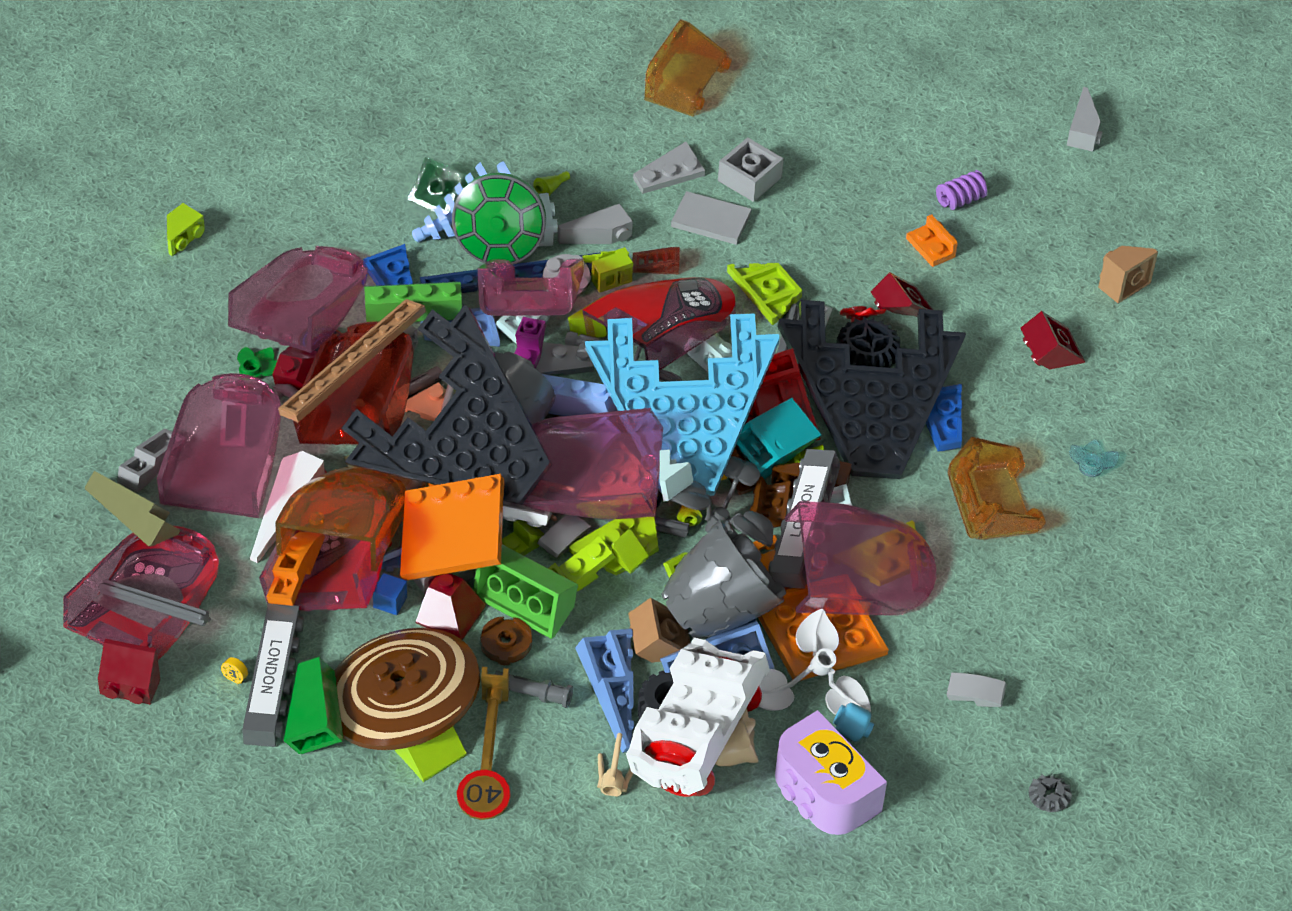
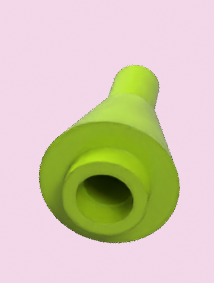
M564 171L559 175L536 178L533 182V188L538 194L548 193L550 196L561 183L570 179V174Z
M682 505L677 519L680 522L688 523L690 526H696L702 521V514L700 510H694Z

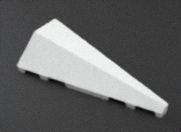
M304 451L282 459L250 560L258 563L296 516L298 506L317 484L321 476L325 474L324 460Z

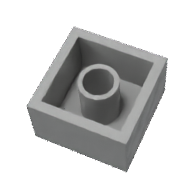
M747 137L719 161L718 181L754 202L782 178L784 158Z

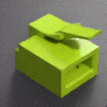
M625 247L615 251H601V254L582 256L584 263H592L591 281L599 293L632 282L633 262Z

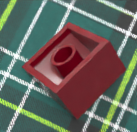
M1039 312L1020 328L1024 335V343L1033 353L1031 358L1038 366L1042 365L1050 370L1085 362L1069 328L1045 312Z
M105 639L98 674L100 694L110 699L121 698L129 700L134 704L145 703L151 705L161 680L157 649Z

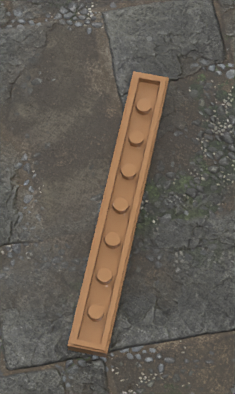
M405 299L278 408L280 415L296 422L302 420L426 312L425 306Z

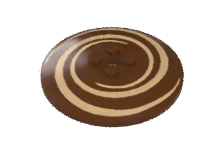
M407 628L380 635L353 650L334 670L343 738L357 746L374 750L408 748L425 743L446 732L470 709L480 686V668L472 649L457 636L432 628ZM399 677H405L401 681L394 682Z

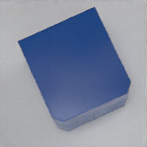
M383 573L373 593V608L398 615L407 599V581Z

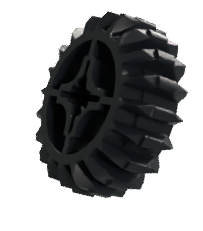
M865 317L862 321L855 318L853 323L847 322L845 327H841L836 340L838 344H849L850 365L890 368L892 364L896 363L895 352L897 348H900L901 343L897 330H892L891 324L884 325L883 320L877 322L875 318L867 320Z

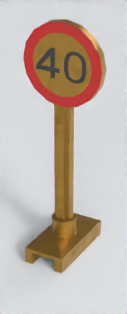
M482 667V700H486L488 706L481 769L466 775L459 783L457 789V802L462 812L471 818L479 820L493 819L501 815L507 809L510 801L508 783L504 777L492 771L498 706L502 701L508 702L509 699L508 668H503V675L488 674V667Z

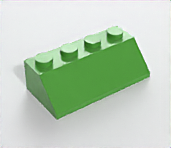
M460 281L364 286L366 324H377L405 299L425 306L426 312L415 322L424 321L432 309L446 320H453L462 309Z
M502 545L500 565L476 568L473 591L484 603L512 618L521 619L530 628L552 639L556 636L574 608L578 584Z

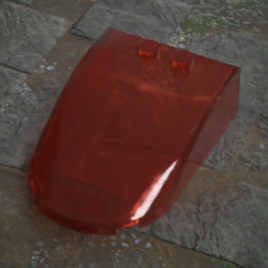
M379 321L347 327V332L339 336L333 334L325 340L314 358L302 387ZM402 332L299 422L293 421L299 444H358L357 440L341 429L356 409L365 414L391 436H394L402 424L409 394L414 355L410 335Z

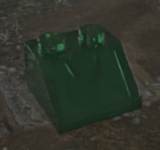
M425 157L408 199L433 211L440 205L443 213L447 214L451 211L444 198L450 194L455 203L458 194L454 187L460 183L462 188H464L468 184L465 179L468 173L437 159Z

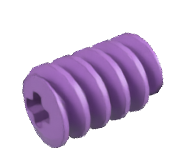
M975 170L967 175L954 178L952 181L939 184L936 187L938 202L943 207L948 206L951 210H955L957 206L962 207L965 203H971L972 199L977 201L980 197H986L987 187L984 176L980 171Z

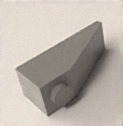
M1083 87L1070 127L1067 146L1093 152L1095 144L1100 145L1103 132L1099 131L1100 119L1088 88Z
M617 204L558 225L559 244H613L618 241H625L632 237L633 221L622 206Z

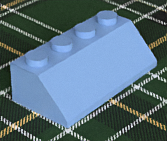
M542 374L549 381L556 395L555 402L548 414L594 421L605 414L614 421L618 416L619 412L604 384Z

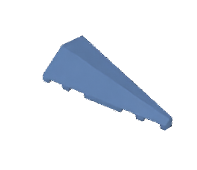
M632 629L610 630L606 636L584 637L575 647L615 738H617L618 733H622L620 748L622 753L627 752L630 748L632 729L634 728V721H632V708L634 706L633 671H631V658L633 656V649H631Z

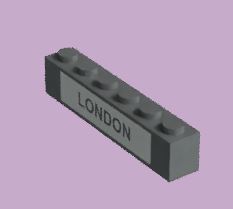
M807 449L804 459L800 461V473L798 479L794 481V493L792 499L788 501V513L786 519H783L781 523V536L775 543V556L773 561H770L768 572L774 581L781 583L784 587L805 589L841 466L836 451Z
M268 603L242 728L243 743L246 745L276 747L277 738H282L284 723L281 722V716L287 715L288 701L285 700V696L290 695L292 689V679H289V675L295 673L296 658H293V655L298 653L300 648V637H297L298 632H303L304 617H300L299 606Z

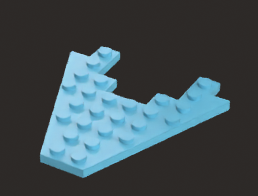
M730 314L732 357L708 358L709 380L659 382L658 360L634 361L632 318L607 319L608 340L585 341V349L661 493L660 450L670 449L671 459H676L677 464L689 462L693 481L702 484L706 488V494L714 496L777 349L779 334L756 335L755 314Z

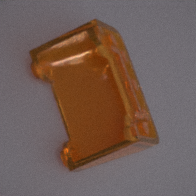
M680 19L648 65L645 78L644 100L693 117L696 111L701 110L704 106L703 90L715 72L723 73L724 70L729 69L732 58L729 57V52L692 23Z
M971 437L949 464L948 477L967 535L970 538L984 540L1037 533L1046 524L1040 509L1031 508L1027 512L1016 482L1017 476L1023 471L1025 466L1019 447Z

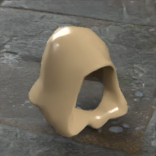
M747 708L718 757L716 765L734 766L746 762H758L759 759L754 748V727L756 721L748 717Z

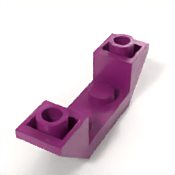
M522 317L515 334L517 348L514 354L531 361L536 369L541 358L546 321Z

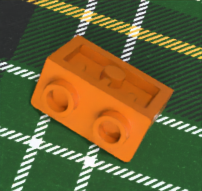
M932 214L927 216L926 225L910 231L906 235V239L932 267L956 256L958 245L956 238Z

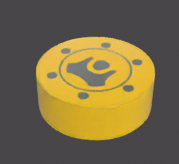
M230 657L221 666L223 675L237 684H240L248 676L247 667L237 658Z

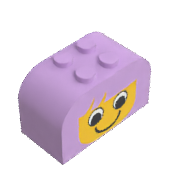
M818 710L785 730L779 739L775 770L776 782L785 799L788 801L792 800L798 807L802 817L810 819L817 828L829 834H846L882 812L887 781Z

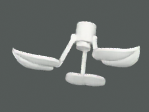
M824 609L815 611L800 624L796 632V643L799 649L803 652H813L814 657L810 665L789 683H787V679L782 672L770 669L767 677L763 678L759 684L762 691V700L759 707L769 711H778L789 707L794 701V694L790 687H793L808 673L813 671L820 676L828 674L829 686L832 689L827 692L825 700L827 707L833 714L836 715L840 706H846L848 703H854L871 712L869 699L862 686L855 679L849 676H841L834 683L833 674L835 670L832 667L836 663L834 651L839 643L838 633L828 619Z

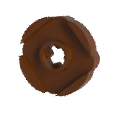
M504 616L496 617L483 626L480 637L481 650L489 659L503 666L518 662L525 658L532 648L531 629L519 618L513 617V620H504ZM504 637L505 639H512L511 642L504 643L502 642L501 638Z

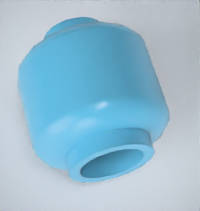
M848 703L846 706L841 705L833 720V724L836 725L835 729L842 736L855 742L859 741L863 736L868 738L874 726V723L870 722L871 712L854 703Z

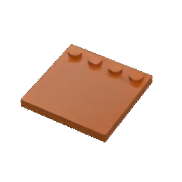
M501 474L405 491L400 576L403 580L407 581L501 564L504 478Z
M845 574L806 584L805 589L791 588L785 590L784 602L758 617L792 680L808 668L814 657L813 652H803L799 649L796 643L797 629L810 614L820 609H824L839 637L838 646L834 651L836 663L832 669L836 671L888 655V647ZM812 671L801 680H805L819 675L815 674Z

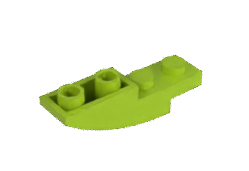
M598 536L562 565L558 566L554 563L548 569L578 584V592L599 577L596 572L616 557L603 539Z

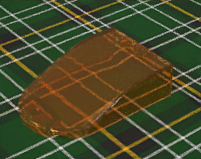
M355 466L335 469L309 481L289 497L275 521L277 555L282 556L295 530L368 541L371 544V571L376 572L404 516L405 491H407L404 484L394 475Z

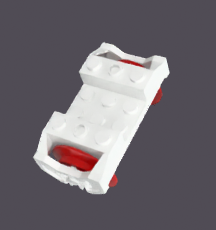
M694 638L689 645L680 650L670 667L674 683L659 709L646 708L635 727L630 748L626 753L631 772L653 787H661L672 794L682 797L706 795L713 789L715 776L712 768L745 709L747 708V712L752 711L761 703L762 691L759 684L770 672L766 653L753 650L741 655L719 650L706 640Z

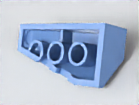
M756 619L736 629L728 630L705 639L722 651L741 655L753 650L766 653L769 669H775L760 625ZM680 650L660 658L665 673H670V667Z

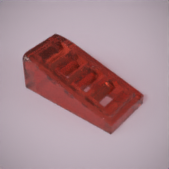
M680 247L634 252L632 272L679 275ZM639 259L644 260V264H639Z

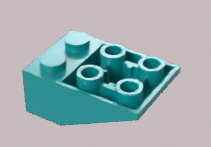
M790 398L746 423L735 446L747 461L757 466L760 471V477L763 476L766 479L772 474L773 466L786 464L822 435L793 398Z

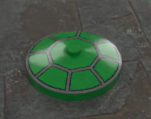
M489 173L475 178L462 189L453 207L452 227L460 246L474 259L493 266L512 265L526 259L540 244L546 228V211L539 194L529 183L511 174Z

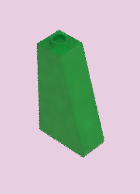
M320 657L298 664L284 736L285 743L298 754H304L343 741L335 671Z

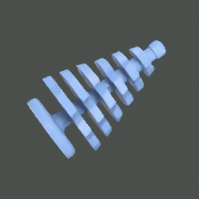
M504 161L497 164L498 173L511 174ZM479 162L475 167L478 175L487 174L481 162ZM471 173L465 177L467 183L474 180ZM459 183L454 187L459 195L463 189L461 184ZM450 194L444 199L451 212L444 214L440 205H438L434 209L438 218L432 221L428 215L424 219L426 225L412 231V236L416 242L419 243L431 235L434 240L441 239L438 232L445 230L448 238L455 237L451 228L452 211L455 203Z

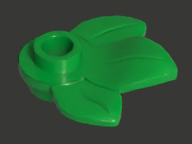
M244 347L237 355V360L240 364L239 374L243 379L256 380L261 376H273L277 361H274L272 347L255 353L248 347Z

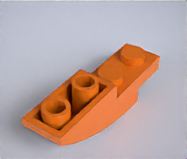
M300 531L287 542L272 570L274 579L266 596L268 603L294 605L305 575L311 574L325 539L324 533Z

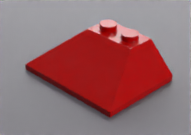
M793 348L774 354L745 424L793 398L817 428Z

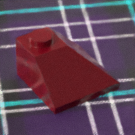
M891 272L870 291L876 299L874 303L879 309H886L894 314L917 317L919 309L933 310L914 284Z
M289 346L278 357L272 374L274 383L291 384L300 390L336 359V355Z
M450 573L436 575L428 586L416 619V624L448 632L463 640L485 609L486 604L464 579Z

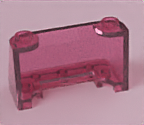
M491 259L477 268L480 309L485 314L491 316L565 315L575 305L584 274V259L566 260L562 263L559 274L553 278H515V270L511 262L504 259Z

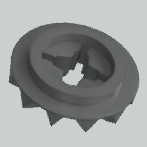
M1041 774L1038 779H1033L1029 787L1031 802L1043 811H1061L1071 801L1070 785L1064 782V778H1055L1053 774L1050 776ZM1056 788L1055 794L1051 793L1045 797L1046 789Z

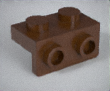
M763 476L759 477L756 487L753 488L754 502L750 511L767 517L771 521L773 528L780 527L788 513V501L793 496L792 482L786 481L767 485Z

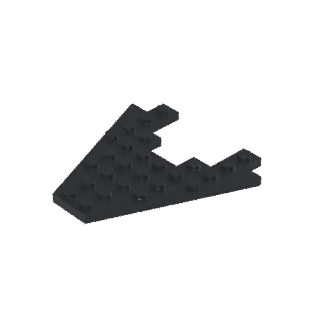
M801 300L799 304V320H778L777 327L788 349L793 348L800 373L844 462L852 464L851 476L887 479L901 478L966 336V332L944 331L943 310H918L919 349L897 348L895 352L896 368L850 365L849 344L826 343L825 301Z
M464 305L451 323L432 309L418 327V330L453 356L452 360L439 375V378L455 389V394L427 430L407 417L394 436H391L365 414L356 409L341 428L359 442L345 462L351 466L433 485L501 474L504 478L503 501L522 505L553 464L471 309Z

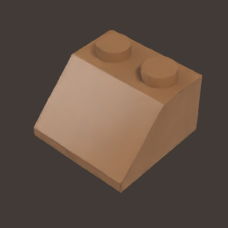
M1120 246L1114 251H1109L1103 258L1104 263L1098 288L1117 303L1125 300L1151 283L1158 251L1153 248Z
M649 598L628 613L630 629L633 631L634 651L641 658L652 663L661 662L660 658L677 652L691 643L688 629H684L677 622L667 606L653 598Z

